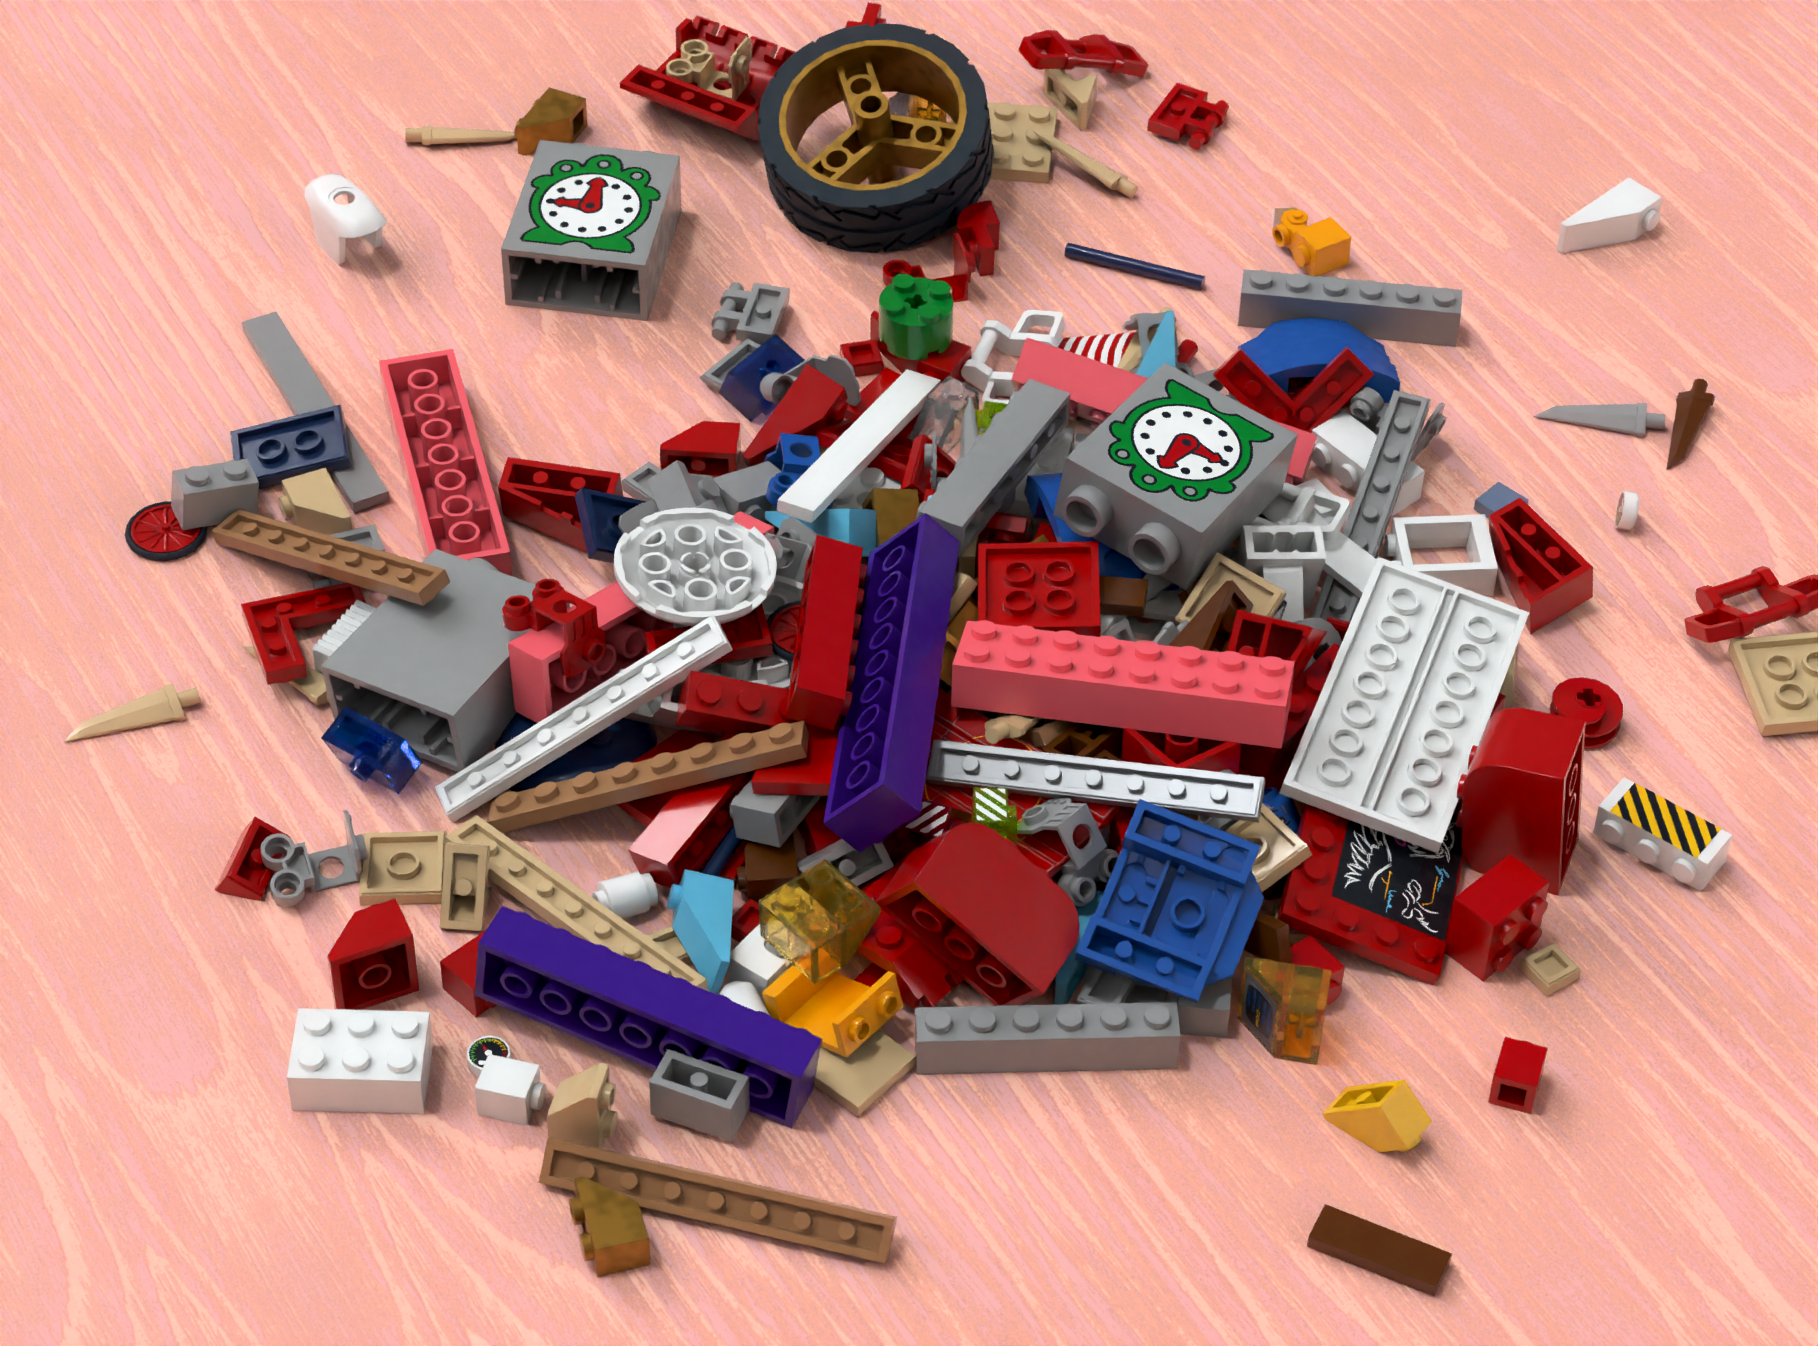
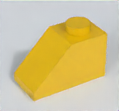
M1405 1079L1348 1086L1322 1113L1326 1121L1377 1152L1396 1150L1406 1152L1414 1148L1421 1141L1420 1135L1432 1123V1120Z

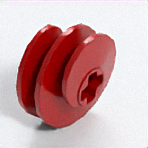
M1584 677L1571 678L1559 683L1553 691L1552 702L1549 708L1550 714L1586 721L1584 749H1595L1612 741L1618 734L1623 716V704L1619 695L1609 685L1596 679Z

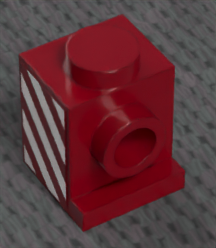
M922 799V810L919 816L913 822L901 825L897 836L926 844L958 825L969 823L971 814Z

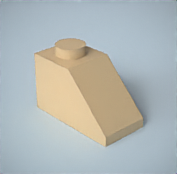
M326 468L282 480L284 496L279 497L278 501L285 520L291 518L295 526L326 535L352 530L351 516Z

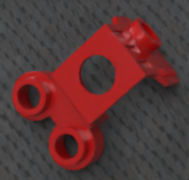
M959 233L953 234L954 275L931 279L934 281H945L949 284L952 290L953 303L968 300V283H971V273L976 271L973 252L966 250ZM891 260L883 266V283L886 287L892 283V279L898 274H909L912 277L926 278L920 265L911 267L909 263L903 260Z
M542 579L538 581L532 591L533 601L531 602L528 597L522 595L509 597L505 601V605L502 607L503 626L510 631H525L531 628L538 632L554 622L564 626L565 644L560 652L563 675L572 679L602 661L607 651L605 631L598 627L596 606L565 591L559 581L555 579ZM567 603L576 606L573 611L567 613Z

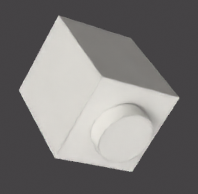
M488 1054L475 1086L477 1115L528 1126L534 1109L540 1110L542 1108L546 1095V1085L542 1084L540 1080L539 1065Z

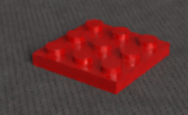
M1098 541L978 544V621L986 620L994 624L1014 627L1026 625L1038 630L1054 632L1071 631L1078 635L1100 637Z

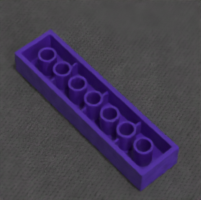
M501 906L478 942L475 996L653 1071H656L669 1049L748 1076L749 1111L791 1129L813 1091L822 1038L812 1035L803 1028L790 1026L772 1018L765 1012L754 1011L731 1001L724 995L706 991L692 985L683 978L670 976L642 961H634L611 951L604 945L593 944L572 935L565 929L555 928L533 919L527 913L517 912L505 906Z

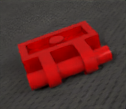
M1176 83L1148 119L1147 131L1179 141L1184 134L1190 135L1188 144L1191 148L1197 150L1211 140L1214 135V129L1220 127L1226 120L1229 105L1224 100H1219L1216 104L1207 102L1208 92ZM1196 117L1203 118L1204 120H1197Z

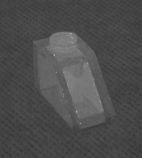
M948 376L927 396L908 439L914 441L916 437L924 433L932 440L933 433H937V445L948 454L961 441L962 417L971 396L978 424L980 390Z

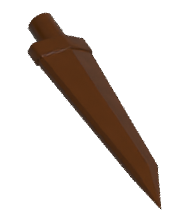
M1704 379L1694 380L1691 391L1678 393L1666 470L1686 457L1710 407L1713 406L1715 396L1706 392L1708 383Z

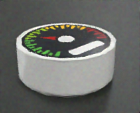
M1625 490L1621 492L1615 515L1616 528L1630 530L1634 527L1639 509V495L1636 492Z
M484 1036L474 1040L469 1045L467 1050L468 1068L473 1075L479 1078L488 1054L511 1059L510 1047L505 1040L496 1036Z

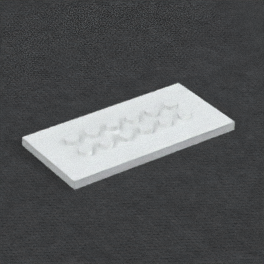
M1378 557L1284 779L1280 794L1438 853L1459 800L1457 798L1459 779L1462 774L1467 775L1471 749L1473 745H1479L1529 612Z

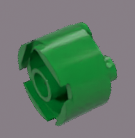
M909 274L894 276L892 283L882 291L879 297V339L881 343L883 341L887 345V350L891 354L909 360L928 358V353L938 349L939 354L944 352L950 346L953 336V297L950 293L949 284L941 280L934 281L927 278L912 277Z

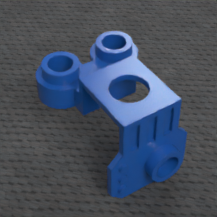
M780 433L776 450L766 455L765 462H771L781 471V473L771 478L768 484L766 498L771 504L777 506L778 499L821 456L818 437ZM835 500L826 509H832Z

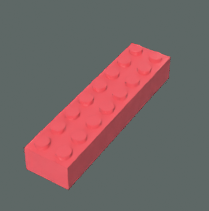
M1026 337L1011 381L1014 391H1019L1028 379H1032L1070 393L1069 420H1076L1077 416L1091 420L1090 425L1097 428L1148 378ZM1274 421L1298 434L1285 482L1295 486L1304 483L1315 452L1317 435Z
M448 349L379 361L382 394L425 559L437 549L468 561L472 558H481L491 563L499 572L512 576L510 548L454 350Z
M740 511L733 515L735 516V523L749 530L755 527L764 536L766 533L774 534L773 526ZM614 582L584 599L597 608L598 627L605 631L607 651L600 663L572 679L562 674L560 652L565 644L564 626L558 622H554L538 632L531 629L508 642L515 711L539 723L615 676L620 669H626L647 656L645 632L672 629L674 624L658 619L637 607L623 593L618 582ZM576 606L568 608L567 613L573 611Z
M986 620L977 622L967 621L952 664L951 706L1282 749L1291 704L1295 661L1282 660L1275 656L1264 658L1247 656L1234 651L1215 652L1200 650L1193 646L1159 645L1153 641L1134 642L1118 640L1112 636L1094 637L1078 635L1071 631L1054 632L1038 630L1026 625L1018 627L998 625Z

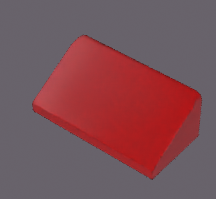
M254 816L242 831L215 887V891L260 901L275 872L264 865L261 856V844L265 838L272 834H287ZM277 853L272 858L281 859L283 854Z

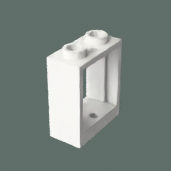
M1485 514L1393 518L1391 533L1385 534L1384 538L1386 557H1392L1391 562L1484 596L1494 595L1498 566ZM1466 547L1470 563L1413 565L1410 549Z

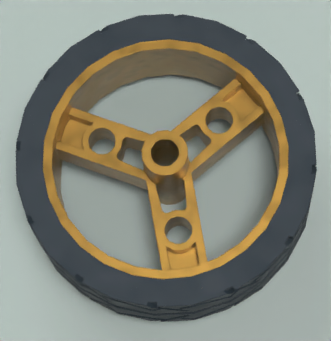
M876 23L873 26L864 24L842 28L819 37L815 43L812 41L792 54L776 71L774 78H771L761 98L758 114L760 144L770 191L779 209H784L786 212L783 215L799 231L819 242H827L826 245L850 252L877 253L880 250L889 252L911 248L934 239L938 233L940 235L957 224L958 216L966 207L978 202L991 177L994 157L989 109L987 107L988 102L984 82L975 66L967 62L969 59L954 44L933 33L926 34V30L903 24ZM882 92H900L930 101L945 111L955 124L890 114L888 98ZM844 101L852 126L808 164L804 163L797 154V149L806 130L822 113ZM899 166L921 169L905 178L890 182L897 176ZM866 178H868L870 181H872V182H874V183H880V184L859 185V184H861Z

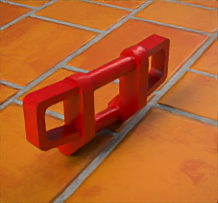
M1045 30L1023 37L1018 49L1034 69L1073 70L1075 67L1104 69L1107 73H1121L1143 78L1148 68V63L1132 46L1111 41L1102 34H1092L1081 37L1079 40L1064 39L1058 31Z
M1761 566L1753 569L1751 574L1714 587L1705 585L1697 588L1695 596L1703 613L1684 619L1686 634L1706 643H1714L1735 637L1742 638L1748 636L1756 628L1790 616L1794 618L1805 616L1809 612L1818 609V575H1809L1786 585H1780L1771 569ZM1757 589L1768 608L1748 614L1723 604V600Z

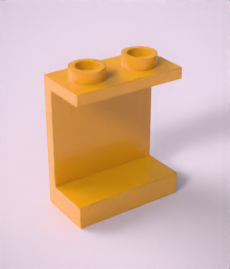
M817 943L762 992L766 1009L772 1018L795 1028H803L812 1035L822 1038L821 1047L846 1058L903 1007L895 973L888 971L871 987L838 974L831 947L821 943Z

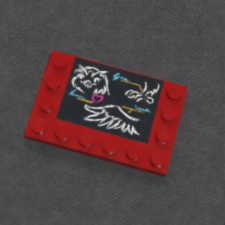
M1459 799L1438 853L1304 803L1297 836L1308 845L1312 856L1287 874L1277 919L1287 923L1289 928L1311 935L1314 938L1433 985L1441 972L1454 897H1456L1464 857L1461 847L1462 828L1456 827L1457 813L1463 800Z

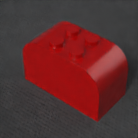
M1525 708L1504 709L1495 713L1488 720L1479 745H1473L1471 749L1467 775H1461L1457 787V798L1462 799L1463 803L1460 804L1457 813L1456 827L1462 828L1461 847L1464 858L1476 872L1485 874L1511 854L1550 882L1547 893L1559 895L1579 839L1586 721Z
M979 823L958 825L912 851L875 902L994 1006L1021 1005L1044 994L1073 950L1079 935L1078 913L1068 894L1051 880L1050 874L1045 869L1034 865L1021 854L1014 842L1003 838L992 828Z

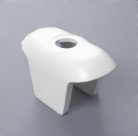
M326 174L317 177L305 187L304 197L310 209L316 242L337 265L345 262L346 238L362 236L374 248L382 246V229L386 225L387 220L369 197L354 183L339 174ZM347 194L349 204H337L334 199L339 195Z

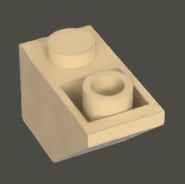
M598 1063L559 1082L547 1114L548 1138L555 1137L602 1148L606 1137H613L618 1113L617 1111H612L616 1085L610 1083L609 1064Z

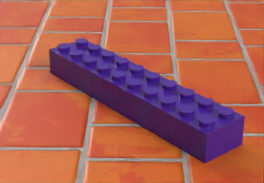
M927 513L869 554L863 588L864 596L859 612L861 622L855 637L858 640V648L854 661L850 664L855 666V674L850 689H846V691L852 692V700L847 715L841 717L823 822L825 826L859 853L874 843H881L887 838L889 833L904 823L909 824L913 822L922 810V798L927 778L926 770L931 750L930 742L935 723L934 715L939 695L938 687L943 667L942 659L946 643V632L950 617V604L954 590L953 583L959 549V541Z

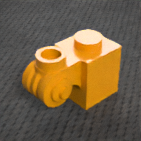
M1290 209L1281 215V223L1272 229V235L1276 244L1280 247L1286 245L1292 251L1296 264L1311 276H1320L1349 263L1352 237L1332 217L1307 226L1308 214L1303 210Z

